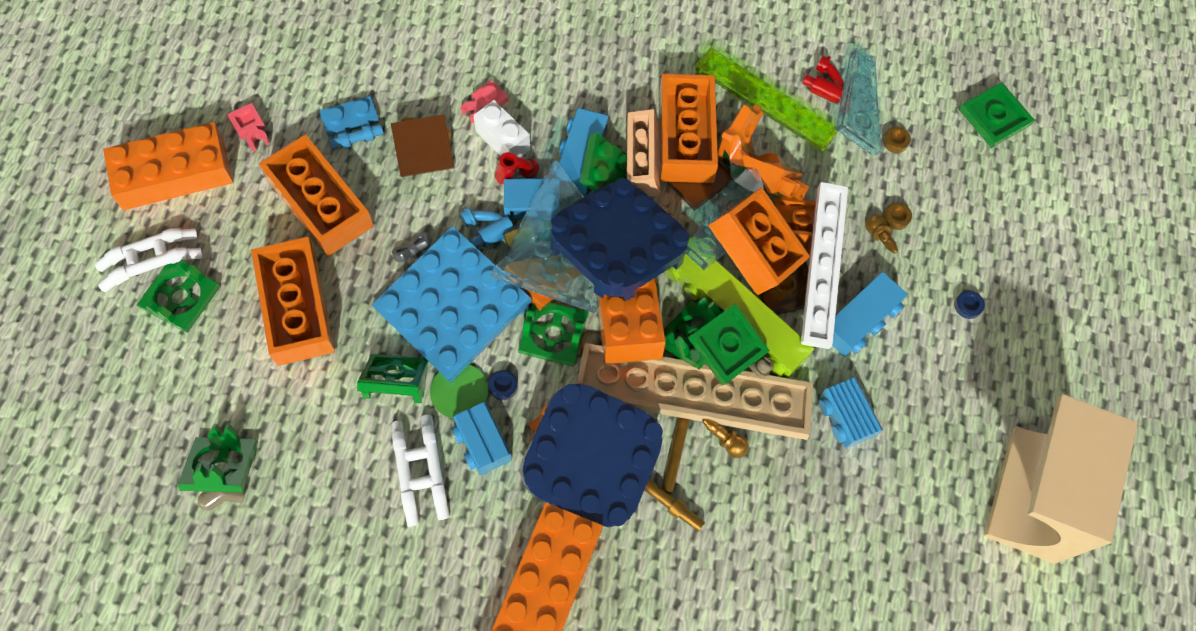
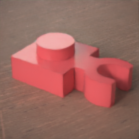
M490 80L471 94L473 102H465L460 109L462 114H465L467 111H474L469 116L470 122L474 123L473 115L491 101L495 100L502 107L509 102V98Z
M252 103L227 114L241 140L246 138L252 151H257L254 142L258 139L263 140L266 145L270 144L266 133L263 131L266 127Z

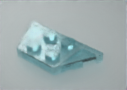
M552 160L505 257L509 259H540L555 256L550 248L551 219L564 208L584 198L558 161Z
M532 235L494 266L490 277L589 312L596 313L599 307L597 295L593 293L594 284L562 253L555 256L550 248V241Z

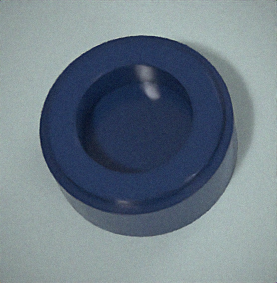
M968 290L962 292L956 298L954 307L961 317L974 319L983 312L985 302L980 294Z
M500 370L491 375L488 387L490 394L494 398L508 400L516 394L518 383L513 373Z

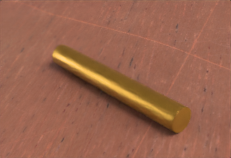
M678 417L662 485V489L668 494H673L690 419Z

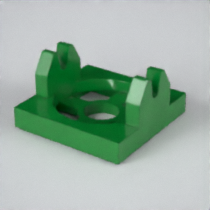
M181 259L179 263L165 265L137 303V306L147 313L188 333L221 286L217 282L205 277L194 265L191 264L189 266ZM175 277H188L182 286L172 288L165 284L168 280ZM196 282L200 287L198 301L192 298L191 289ZM178 290H185L188 293L187 299L181 304L174 303L172 301L173 294ZM158 292L168 296L169 304L166 308L163 306L159 307L157 302ZM185 306L191 308L185 313L173 315L178 308Z
M705 297L698 304L691 301L663 329L665 336L664 349L700 370L705 361L697 350H690L694 346L688 340V337L721 314L716 304L712 302L709 305ZM693 318L705 319L699 326L689 327L685 325L688 320ZM677 331L682 333L685 341L680 336L676 339L675 333Z
M532 303L531 309L529 308L526 312V321L524 320L522 338L518 353L574 367L588 312L554 303L547 304L539 311ZM555 313L552 323H548L546 326L534 324L541 316ZM563 316H566L572 322L575 329L574 333L564 331V328L561 326ZM552 326L558 327L562 332L561 337L555 341L549 340L545 335L546 330ZM532 333L543 336L546 342L544 350L536 345ZM562 341L571 343L565 350L553 352L556 344Z
M371 354L357 381V391L361 392L363 399H371V393L413 396L414 403H422L425 393V376L428 370V360L426 358ZM390 370H398V371H400V372H399V373H388L387 371H390ZM375 375H382L385 380L375 379ZM403 377L414 378L410 382L396 381Z
M214 423L209 431L208 438L195 437L178 481L179 490L243 493L258 446L256 439H240L237 430L230 424H226L224 431H221L218 424ZM219 450L217 457L209 461H198L206 452ZM230 451L239 452L242 462H231L230 458H228ZM225 462L228 466L222 471L215 464Z

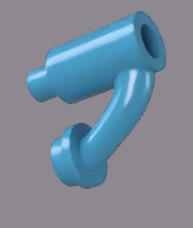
M468 207L463 208L464 211L459 213L466 227L476 226V221L491 222V224L477 230V236L469 239L476 248L482 245L487 248L504 239V233L514 229L508 216L504 217L493 211H470Z

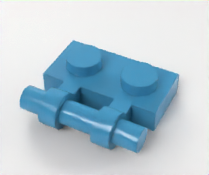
M371 96L319 110L327 136L339 135L338 137L328 139L332 149L339 147L345 149L351 147L350 144L362 140H366V142L372 141L374 137L383 135L381 124L370 127V124L379 122ZM362 127V130L346 133L347 131Z

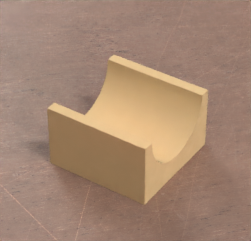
M1061 394L1056 399L1048 434L1027 430L1018 426L1014 427L984 536L1053 564L1112 543L1138 422Z

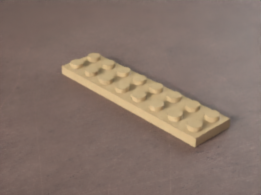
M584 344L577 384L591 386L642 411L702 421L703 418L716 421L719 425L805 440L810 435L813 383L771 375L759 377L754 372L743 371L722 386L707 364H704L698 370L683 360L663 357L660 360L605 364L602 346Z

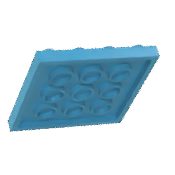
M452 226L372 306L452 383L532 300Z

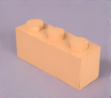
M654 109L628 112L627 179L649 197L660 196V126Z

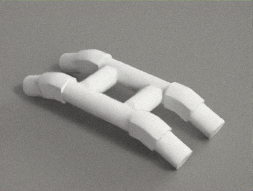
M170 228L162 231L160 234L137 242L112 248L95 263V267L103 272L111 265H115L123 259H126L127 266L116 268L109 273L108 277L98 283L99 288L107 292L114 286L130 279V277L170 263L174 264L181 259L184 261L202 259L201 248L186 249L181 247L166 250V243L170 244L172 242H181L182 240L197 239L196 229ZM154 248L155 257L139 262L137 253Z
M423 415L421 417L422 435L425 445L423 447L407 450L403 422L398 420L391 424L401 498L408 527L419 524L413 492L415 490L431 487L437 519L444 520L450 517L433 417L431 415ZM427 458L429 475L411 479L409 462Z

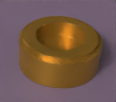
M901 127L889 128L883 137L884 147L893 153L904 152L911 142L910 134Z
M892 203L884 211L883 217L891 229L902 230L910 223L912 213L905 204Z

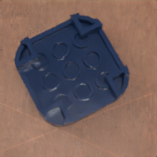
M625 178L618 179L616 183L605 185L564 208L551 219L550 248L555 256L562 253L594 284L593 293L602 299L605 294L612 297H624V301L635 297L638 288L672 266L677 270L683 264L690 239L689 233L679 222L644 191L632 185Z
M568 384L554 393L548 401V405L524 458H522L520 466L522 482L528 493L536 499L601 524L603 527L622 526L631 518L638 507L661 451L663 429L645 411L591 386Z

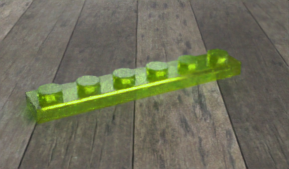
M711 47L696 63L695 70L702 75H715L716 84L753 107L755 104L760 106L766 116L822 152L826 150L840 130Z

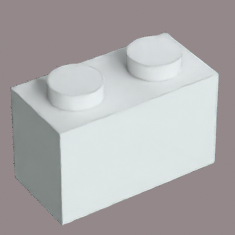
M495 100L473 115L475 131L500 156L503 153L510 152L517 157H522L530 151V134Z

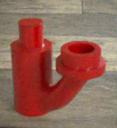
M823 55L816 70L820 71L822 75L826 71L832 82L818 75L816 79L806 75L802 84L810 87L811 93L838 105L846 90L844 88V81L840 73L830 62L832 57Z
M506 152L500 156L494 176L499 184H504V179H512L516 169L519 168V172L524 178H533L539 172V165L533 159L517 157L513 153Z

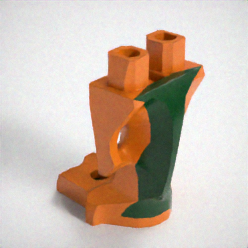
M756 104L752 108L743 105L733 124L721 136L722 141L718 152L719 160L730 167V177L735 182L752 192L762 187L767 195L794 197L802 200L810 186L800 181L803 175L795 168H788L775 153L757 156L753 152L752 135L764 111Z

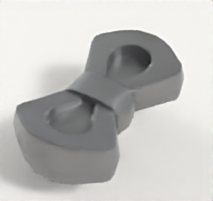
M425 232L419 233L410 244L393 248V259L396 262H405L411 255L418 259L420 257L418 252L429 248L432 244L430 236Z

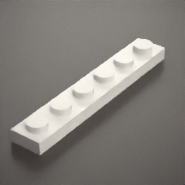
M820 182L817 188L801 344L830 349L833 344L848 187Z

